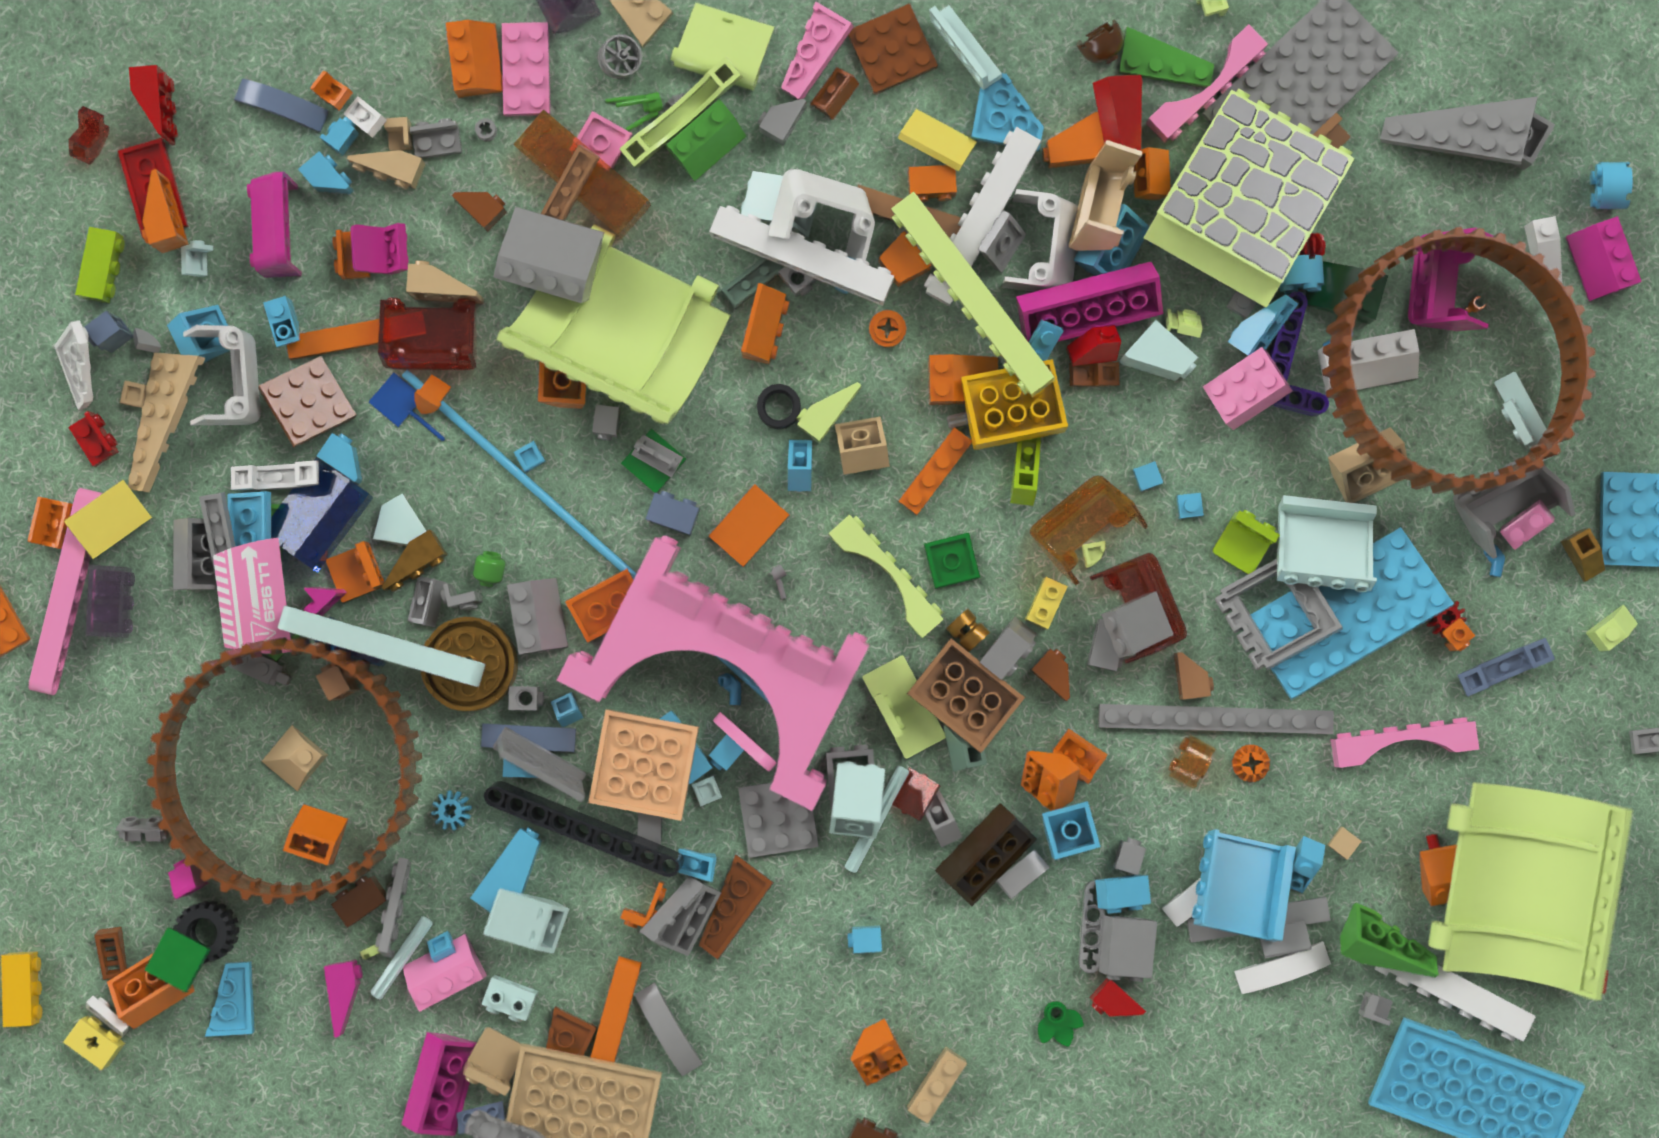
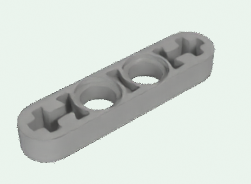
M1095 880L1088 882L1084 889L1078 964L1087 973H1094L1100 966L1105 909L1098 908L1096 904L1087 905L1088 900L1093 902V894L1089 893V889L1094 888V885H1096ZM1091 908H1096L1100 912V916L1096 921H1089L1087 918V912ZM1088 932H1095L1098 936L1097 942L1093 945L1085 942V935ZM1084 947L1091 950L1097 949V953L1092 952L1091 955L1096 963L1091 964L1090 968H1087V965L1083 963V960L1088 959V951L1083 952Z

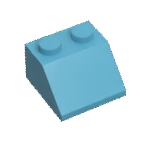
M219 305L179 313L167 325L181 355L204 357L205 363L230 351L220 344L219 337L183 336V332L196 325L228 326Z
M1088 801L1042 813L1045 835L1051 856L1055 860L1100 847Z

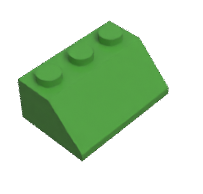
M718 99L664 146L691 179L696 181L741 142L746 135L733 114Z

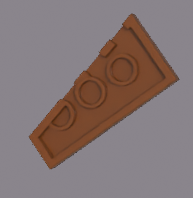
M736 854L731 869L724 881L725 884L721 895L715 904L712 916L709 918L699 943L701 948L717 960L720 959L774 884L773 881Z
M555 1006L546 1048L584 1056L597 1026Z

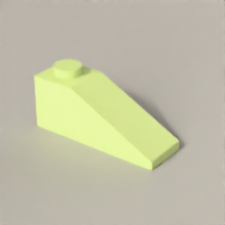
M857 382L811 405L808 410L804 408L796 418L799 421L797 427L820 443L861 389V384Z

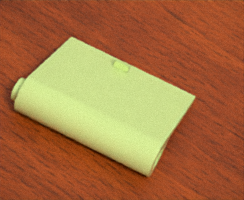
M695 3L679 47H674L671 61H674L675 67L705 75L724 57H727L743 76L734 85L754 91L760 73V66L774 27Z

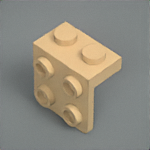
M490 1027L485 1028L463 1066L465 1079L475 1085L481 1083L487 1086L486 1090L494 1095L502 1094L506 1096L510 1089L509 1081L517 1068L522 1044Z

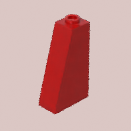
M1107 76L1092 83L1104 144L1108 140L1141 151L1142 76Z

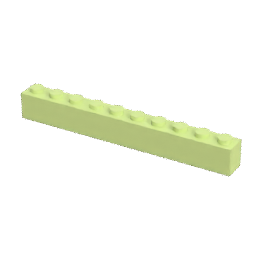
M912 192L891 209L894 214L891 217L899 229L902 226L908 232L905 237L913 247L917 245L922 252L919 255L926 265L930 263L936 269L933 274L940 283L945 281L950 288L947 292L954 302L957 300L961 302L964 306L961 311L968 320L973 318L978 325L975 329L982 339L985 337L989 339L992 343L989 348L996 357L1001 355L1006 363L1003 366L1009 375L1015 374L1020 380L1017 385L1025 395L1029 393L1033 397L1054 382L1055 377L915 192Z

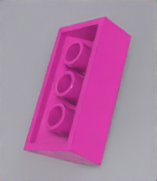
M426 1033L401 1125L417 1134L456 1135L458 1128L457 1113L463 1110L470 1084L463 1074V1066L477 1042L448 1034Z

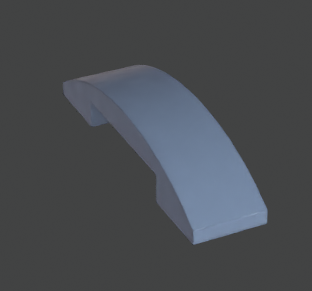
M242 79L234 99L250 107L260 108L295 121L301 126L320 133L329 113L328 110L302 98L247 79Z
M1543 638L1474 666L1457 676L1468 697L1512 676L1555 660V657L1546 638Z
M482 723L481 747L493 748L494 743L506 726L548 751L575 752L576 728Z

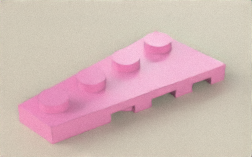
M817 2L814 4L812 17L810 20L808 19L803 39L797 46L795 59L791 61L781 86L784 92L797 100L805 98L854 27L851 22Z

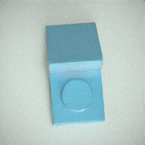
M689 849L678 850L684 859L683 866L678 873L713 882L716 865V855L714 853H699Z

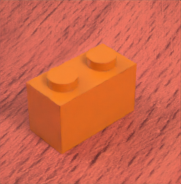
M1152 147L1141 149L1142 156L1133 171H1136L1134 198L1147 200L1166 198L1171 190L1169 150Z
M948 165L909 167V195L915 192L921 202H928L929 198H938V201H950L952 197H956L955 169Z

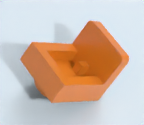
M322 71L310 87L322 100L339 111L353 94L348 87L335 80L326 71Z
M1457 619L1442 632L1448 640L1444 645L1449 651L1460 652L1471 644L1469 641L1475 637V634L1462 619Z

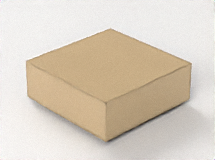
M124 381L120 403L142 408L147 391L146 385Z
M1340 827L1327 845L1348 860L1362 841L1344 827Z

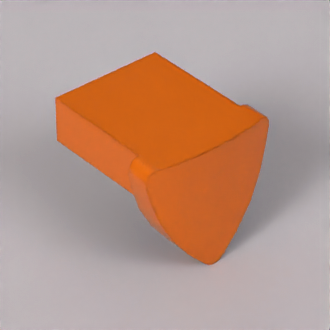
M431 374L421 389H417L414 394L415 404L421 414H430L438 410L441 402L449 393L451 386Z

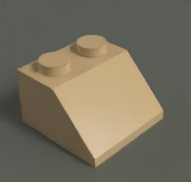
M880 417L835 424L843 474L890 467L887 444Z

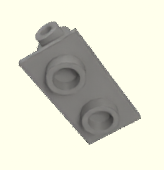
M642 435L640 440H637L634 445L635 449L631 454L671 478L683 459L682 456L645 435Z
M130 816L122 818L116 827V831H119V839L124 841H142V833H145L146 841L163 842L164 839H168L169 835L168 830H160L158 826L162 820L160 817L143 819Z

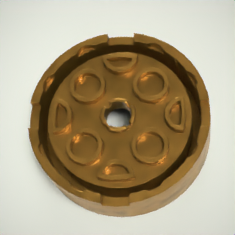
M459 617L449 620L440 625L424 644L426 647L464 658L470 657L475 661L486 664L479 687L420 670L422 680L429 693L446 707L459 711L486 709L502 700L509 692V686L514 684L518 670L516 649L507 633L490 621L476 617Z

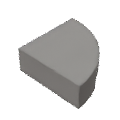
M134 329L133 338L136 349L159 353L161 345L154 336L144 330Z

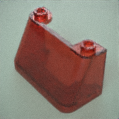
M395 297L380 300L378 355L382 365L388 369L396 370L475 369L477 365L475 301L461 298L453 303L452 308L406 307L405 303L401 302V299Z

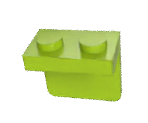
M1239 510L1232 516L1212 551L1216 556L1242 572L1250 574L1255 571L1269 546L1276 543L1280 535L1275 532L1276 528L1266 522L1261 524L1255 520L1256 516L1247 510L1243 512Z

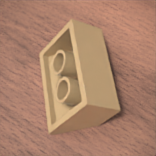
M1391 427L1379 432L1393 448L1407 457L1405 443ZM1358 443L1328 457L1331 473L1345 502L1355 503L1397 483L1391 479V471L1386 468L1376 470L1373 468V458L1367 453L1360 456L1356 452L1359 446Z

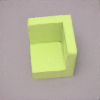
M1196 0L1197 4H1202L1205 17L1217 13L1221 17L1229 9L1227 0Z

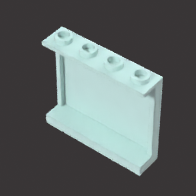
M1283 495L1278 506V534L1280 536L1277 548V581H1283L1286 584H1308L1311 587L1328 586L1336 590L1346 588L1355 589L1357 592L1371 591L1377 582V578H1373V520L1377 514V506Z

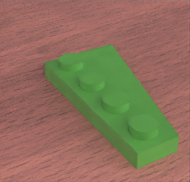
M1126 28L1119 74L1141 75L1143 78L1208 88L1211 85L1214 69L1213 63L1132 28Z

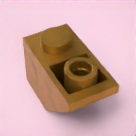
M1590 528L1580 530L1560 541L1583 582L1605 571L1602 548Z

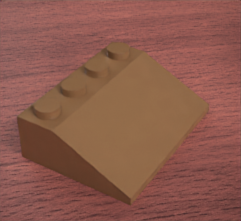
M950 639L907 693L980 753L983 752L1025 698L1004 680H1001L988 670L978 659L953 639Z

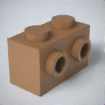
M328 664L320 669L322 673L316 675L329 701H340L360 690L355 682L357 678L350 677L348 675L349 672L340 666L333 667Z

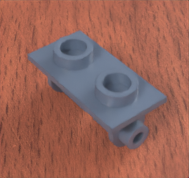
M503 1101L458 1112L459 1135L465 1133L466 1122L476 1110H482L495 1118L506 1121L507 1113L504 1112Z

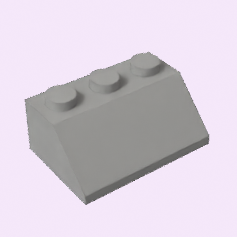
M184 518L174 520L173 590H217L204 519Z
M557 578L507 585L519 655L568 647Z

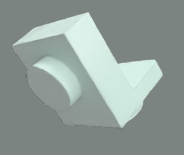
M194 240L190 241L189 245L181 247L182 275L207 276V252L213 251V246L205 245L204 241Z

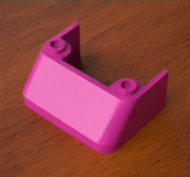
M284 171L272 172L253 178L250 184H247V195L251 198L253 253H250V265L264 278L302 276V271L291 263L288 190H298V184Z
M1477 228L1463 229L1465 234H1469ZM1485 232L1486 236L1493 237V235ZM1433 250L1428 254H1423L1422 251L1417 252L1418 254L1414 256L1408 309L1409 321L1421 327L1451 331L1488 329L1487 323L1469 316L1465 309L1455 308L1459 264L1469 263L1475 255L1455 250H1448L1447 252Z

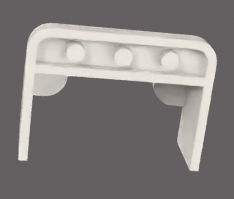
M799 169L786 171L782 178L768 236L789 239L794 217H809L814 211L816 202L854 213L845 253L848 254V257L855 260L857 258L866 260L875 221L865 191L861 188Z
M1016 189L1013 202L1035 204L1041 215L1055 218L1050 262L1034 264L1030 268L1028 279L1005 276L1002 288L1035 292L1073 282L1074 258L1076 257L1077 250L1068 248L1078 206L1051 193Z
M196 325L183 332L184 337H219L220 344L230 350L234 396L225 402V415H202L191 420L190 424L250 425L257 422L261 416L258 389L256 345L253 336L235 326Z

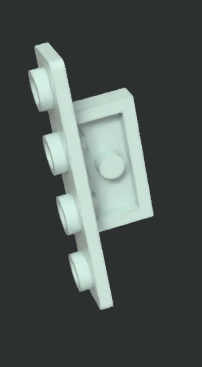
M1512 372L1495 381V386L1505 402L1503 403L1504 409H1502V413L1507 422L1512 421L1516 428L1513 430L1517 441H1523L1524 445H1528L1530 449L1532 446L1537 445L1547 428L1518 374Z

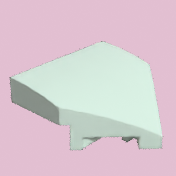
M403 494L381 506L373 536L374 541H383L402 548L403 545L407 546L411 540L426 532Z

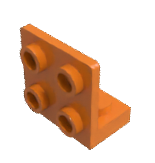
M366 541L355 544L356 548L326 559V564L336 589H344L347 592L340 599L343 603L382 588L385 582L370 543Z

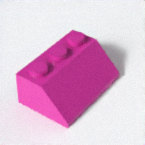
M1618 216L1565 237L1588 301L1633 287L1642 282Z

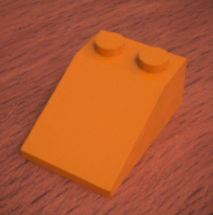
M157 169L151 171L142 221L144 225L142 235L147 244L149 243L153 248L161 253H165L189 245L170 181Z
M955 354L929 355V405L965 404L961 377L998 370V357Z

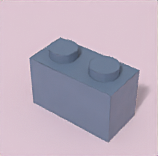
M108 311L103 312L84 326L88 333V341L94 347L98 346L102 351L105 349L113 353L133 338V334L122 319Z
M661 491V494L654 493L646 520L691 536L700 509L696 507L697 503L685 498L682 502L675 500V495L665 491Z

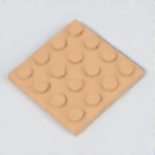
M606 709L588 803L681 821L699 727Z

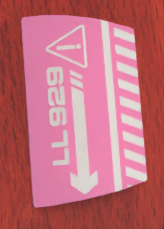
M272 538L251 542L215 554L213 560L224 647L238 649L243 644L283 637L291 640L290 632L277 628L284 605L287 606L279 539ZM282 649V653L291 652V650ZM263 650L261 653L271 654V650Z

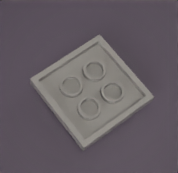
M772 782L738 788L749 858L819 847L813 810L811 811L770 790Z

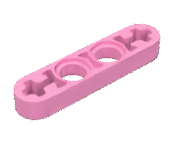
M719 712L712 720L766 770L770 772L777 764L769 754L723 713Z

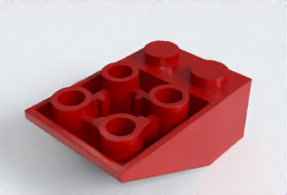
M158 65L129 67L130 90L157 133L169 144L175 145L178 130L176 124H173V115H176V106L171 97V93L174 92L173 79Z

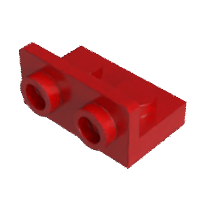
M87 411L84 413V418L68 428L92 466L96 467L119 452L116 448L118 443L111 433L107 434L103 427L106 425L103 418L98 413L95 414Z

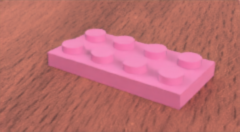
M548 22L502 23L504 116L550 115Z

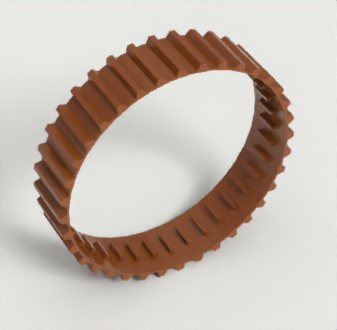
M1456 227L1446 234H1443L1440 229L1434 230L1423 238L1420 236L1412 238L1375 260L1374 264L1358 274V281L1349 285L1344 290L1347 299L1335 305L1333 311L1338 317L1335 322L1327 326L1326 332L1332 337L1330 344L1324 346L1322 351L1323 354L1329 357V366L1322 369L1323 376L1330 378L1331 388L1326 391V396L1335 400L1337 409L1332 414L1335 419H1342L1346 425V429L1343 432L1345 438L1353 437L1359 444L1356 452L1360 456L1367 453L1373 458V468L1376 470L1386 468L1391 471V479L1397 482L1406 479L1410 480L1412 489L1418 490L1431 486L1433 494H1441L1452 490L1454 495L1470 491L1479 492L1504 485L1505 483L1526 477L1525 473L1542 468L1544 466L1543 459L1558 455L1561 452L1558 444L1572 439L1575 434L1571 426L1575 422L1584 419L1585 414L1580 408L1584 401L1590 400L1592 397V393L1586 388L1588 380L1594 378L1596 371L1589 368V358L1596 355L1595 348L1588 346L1586 337L1592 333L1591 326L1583 325L1580 315L1585 309L1583 305H1575L1571 298L1574 292L1572 285L1564 286L1558 279L1561 273L1558 268L1549 270L1543 264L1544 255L1538 253L1532 256L1526 252V243L1522 241L1514 245L1508 243L1503 233L1488 237L1482 228H1477L1469 234H1465L1462 227ZM1433 250H1442V252L1455 250L1486 258L1505 268L1521 280L1535 295L1550 320L1560 351L1562 372L1560 394L1555 413L1537 445L1530 448L1531 451L1526 456L1516 459V465L1513 467L1509 465L1498 469L1499 475L1494 476V472L1480 475V478H1475L1474 474L1459 478L1455 477V474L1444 475L1435 472L1433 469L1428 470L1409 460L1393 448L1378 432L1365 412L1352 374V330L1355 326L1357 312L1362 307L1361 303L1364 296L1373 289L1370 286L1385 275L1383 270L1386 267L1390 270L1401 263L1398 258L1404 257L1406 261L1417 255V252L1422 251L1423 254H1428Z
M286 637L243 644L241 648L220 653V659L206 661L201 664L202 673L187 676L183 680L186 685L183 691L171 694L169 699L173 706L169 711L160 713L158 719L163 723L160 732L152 734L151 741L157 746L155 755L148 756L147 763L154 766V776L147 780V784L155 788L157 797L151 802V806L153 809H160L163 817L158 826L160 830H169L170 835L173 837L169 846L172 850L178 848L182 850L186 855L183 863L187 867L195 864L202 870V880L207 881L213 878L220 882V891L226 893L231 889L238 890L241 893V899L249 900L254 896H262L264 904H271L281 897L284 898L286 904H293L304 896L311 901L326 892L332 894L369 872L371 867L387 856L385 851L399 842L401 838L397 831L409 825L411 818L407 811L410 807L417 804L419 799L413 793L414 785L422 781V775L416 772V762L422 759V753L415 751L413 743L419 737L418 731L410 730L407 720L412 714L410 710H402L397 701L401 696L399 691L390 692L384 685L387 677L384 674L375 676L374 673L369 671V661L366 659L361 661L351 659V650L346 648L333 651L331 650V644L325 642L310 644L309 638L302 637L287 640ZM282 649L291 650V655H300L302 652L312 654V659L324 658L331 662V666L342 667L349 672L348 675L350 677H356L364 685L363 688L366 691L369 690L378 701V706H381L388 718L387 722L391 724L395 734L394 741L398 745L400 755L398 759V764L401 767V778L398 779L400 790L399 797L394 801V804H396L394 815L387 820L389 826L386 833L378 836L376 840L379 843L374 850L371 848L363 854L366 859L360 865L357 861L347 867L350 871L349 873L341 875L340 871L330 876L331 880L322 882L321 878L311 882V885H302V882H296L293 885H282V882L272 884L262 881L261 878L254 879L243 874L240 870L233 869L225 861L219 859L202 842L191 826L181 804L175 771L176 748L180 738L179 734L182 723L186 721V715L191 704L196 703L198 700L196 697L202 689L208 688L211 685L209 682L215 676L226 673L224 670L231 664L235 666L244 663L242 658L248 655L251 656V659L262 657L261 651L271 650V655L282 654Z

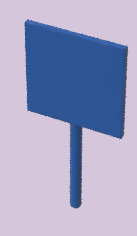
M393 372L369 400V403L397 427L410 414L441 441H444V436L413 411L416 407L414 399L416 390Z

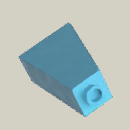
M524 827L520 828L470 899L491 913L499 888L524 894L542 842L538 838L540 834L530 827L527 829Z

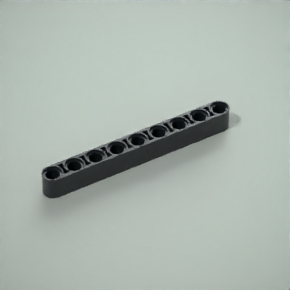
M497 781L484 792V800L491 807L662 876L673 877L683 866V856L673 849L509 783ZM493 789L500 791L501 799L495 797ZM515 798H519L523 802V807L516 805ZM536 807H541L545 812V816L539 815ZM558 816L565 817L567 824H561L558 821ZM579 825H585L589 832L583 833ZM601 833H606L610 837V842H605L601 837ZM623 842H628L632 846V850H626L623 847ZM644 851L652 852L654 859H648ZM666 860L674 861L676 868H670Z

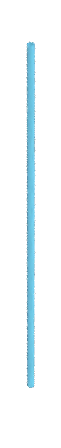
M408 369L402 374V377L414 388L421 389L424 385ZM444 401L441 402L439 410L619 571L628 568L631 576L635 579L637 573L449 405ZM716 656L769 703L763 691L747 673L728 660Z

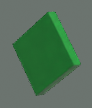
M652 428L645 435L683 457L676 471L687 460ZM632 450L621 464L654 493H658L671 477L631 455Z
M969 532L924 543L935 589L980 578Z
M167 927L145 971L183 992H188L211 949L177 930Z

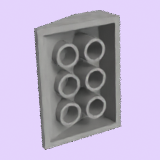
M515 207L498 254L493 277L583 303L589 300L605 232Z

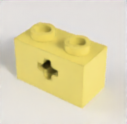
M1048 577L1043 578L1025 621L1042 629H1049L1068 586Z
M94 1016L83 1017L77 1022L63 1043L100 1070L109 1067L125 1043L120 1040L121 1036L115 1031H108L102 1027V1022ZM93 1037H97V1038H98L97 1041H96L98 1045H95V1044H94L95 1039H94Z

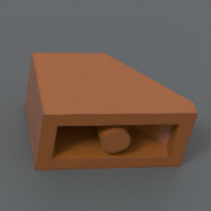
M454 192L452 194L454 200L487 232L507 213L503 207L505 205L504 201L496 194L493 197L488 192Z
M1048 649L1030 671L1061 699L1067 701L1070 698L1068 664L1064 661L1066 656L1058 649L1054 651Z

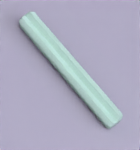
M422 916L372 988V996L377 999L383 998L431 928L433 923L429 918Z

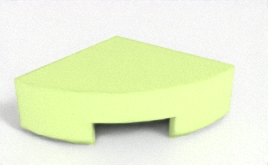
M1105 541L1081 545L1085 567L1089 568L1095 565L1102 558L1105 551Z
M376 944L360 952L362 959L366 960L379 954Z

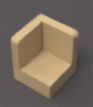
M407 117L386 118L387 121L384 123V128L388 132L389 150H413L412 134L410 132L411 122Z

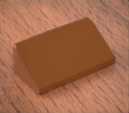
M837 67L810 104L834 120L858 87L859 82L852 74Z

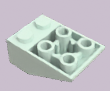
M499 888L483 934L534 950L554 954L569 908L550 899Z

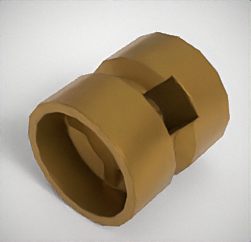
M967 608L946 629L954 638L959 637V644L969 652L990 631L982 623H976L977 617ZM966 624L971 628L967 633L962 630Z

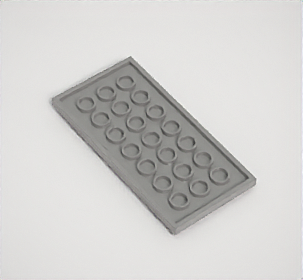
M1321 0L1273 45L1257 63L1253 64L1240 79L1233 83L1224 94L1205 110L1202 116L1211 124L1230 91L1236 92L1240 89L1250 95L1249 100L1255 103L1260 100L1271 106L1269 111L1277 115L1280 111L1291 118L1290 123L1296 126L1301 123L1312 129L1310 134L1313 135L1394 59L1398 52L1347 0Z

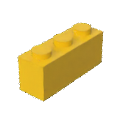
M38 951L1 955L3 1027L32 1026L39 1023V1019L42 1017V1006L39 1005L42 984L38 981L41 959L38 957Z

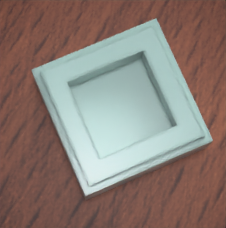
M714 776L692 784L700 806L722 798Z

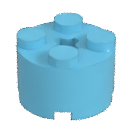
M1599 162L1596 164L1595 171H1591L1590 184L1595 185V193H1591L1590 196L1591 207H1596V209H1627L1629 207L1630 200H1626V196L1628 193H1632L1633 183L1632 168L1628 167L1630 165L1629 162Z
M1298 255L1278 290L1286 295L1298 292V289H1305L1307 292L1321 291V286L1324 285L1322 256L1315 255V259H1309V255Z

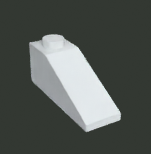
M1556 216L1533 220L1524 226L1530 254L1532 256L1538 253L1544 255L1543 264L1549 270L1558 268L1561 271L1558 279L1562 282L1561 242Z

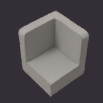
M1365 991L1358 1014L1390 1026L1391 1021L1387 1018L1393 1002Z

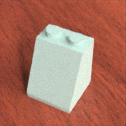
M753 171L747 184L748 190L741 206V214L747 217L748 214L757 216L761 219L762 223L770 225L783 176ZM816 202L814 211L809 217H794L791 232L809 237L818 202Z
M1155 320L1119 362L1122 365L1176 381L1179 377L1184 379L1197 366L1194 361L1198 357Z
M853 762L838 763L829 833L876 839L881 816L884 768L872 764L859 766Z

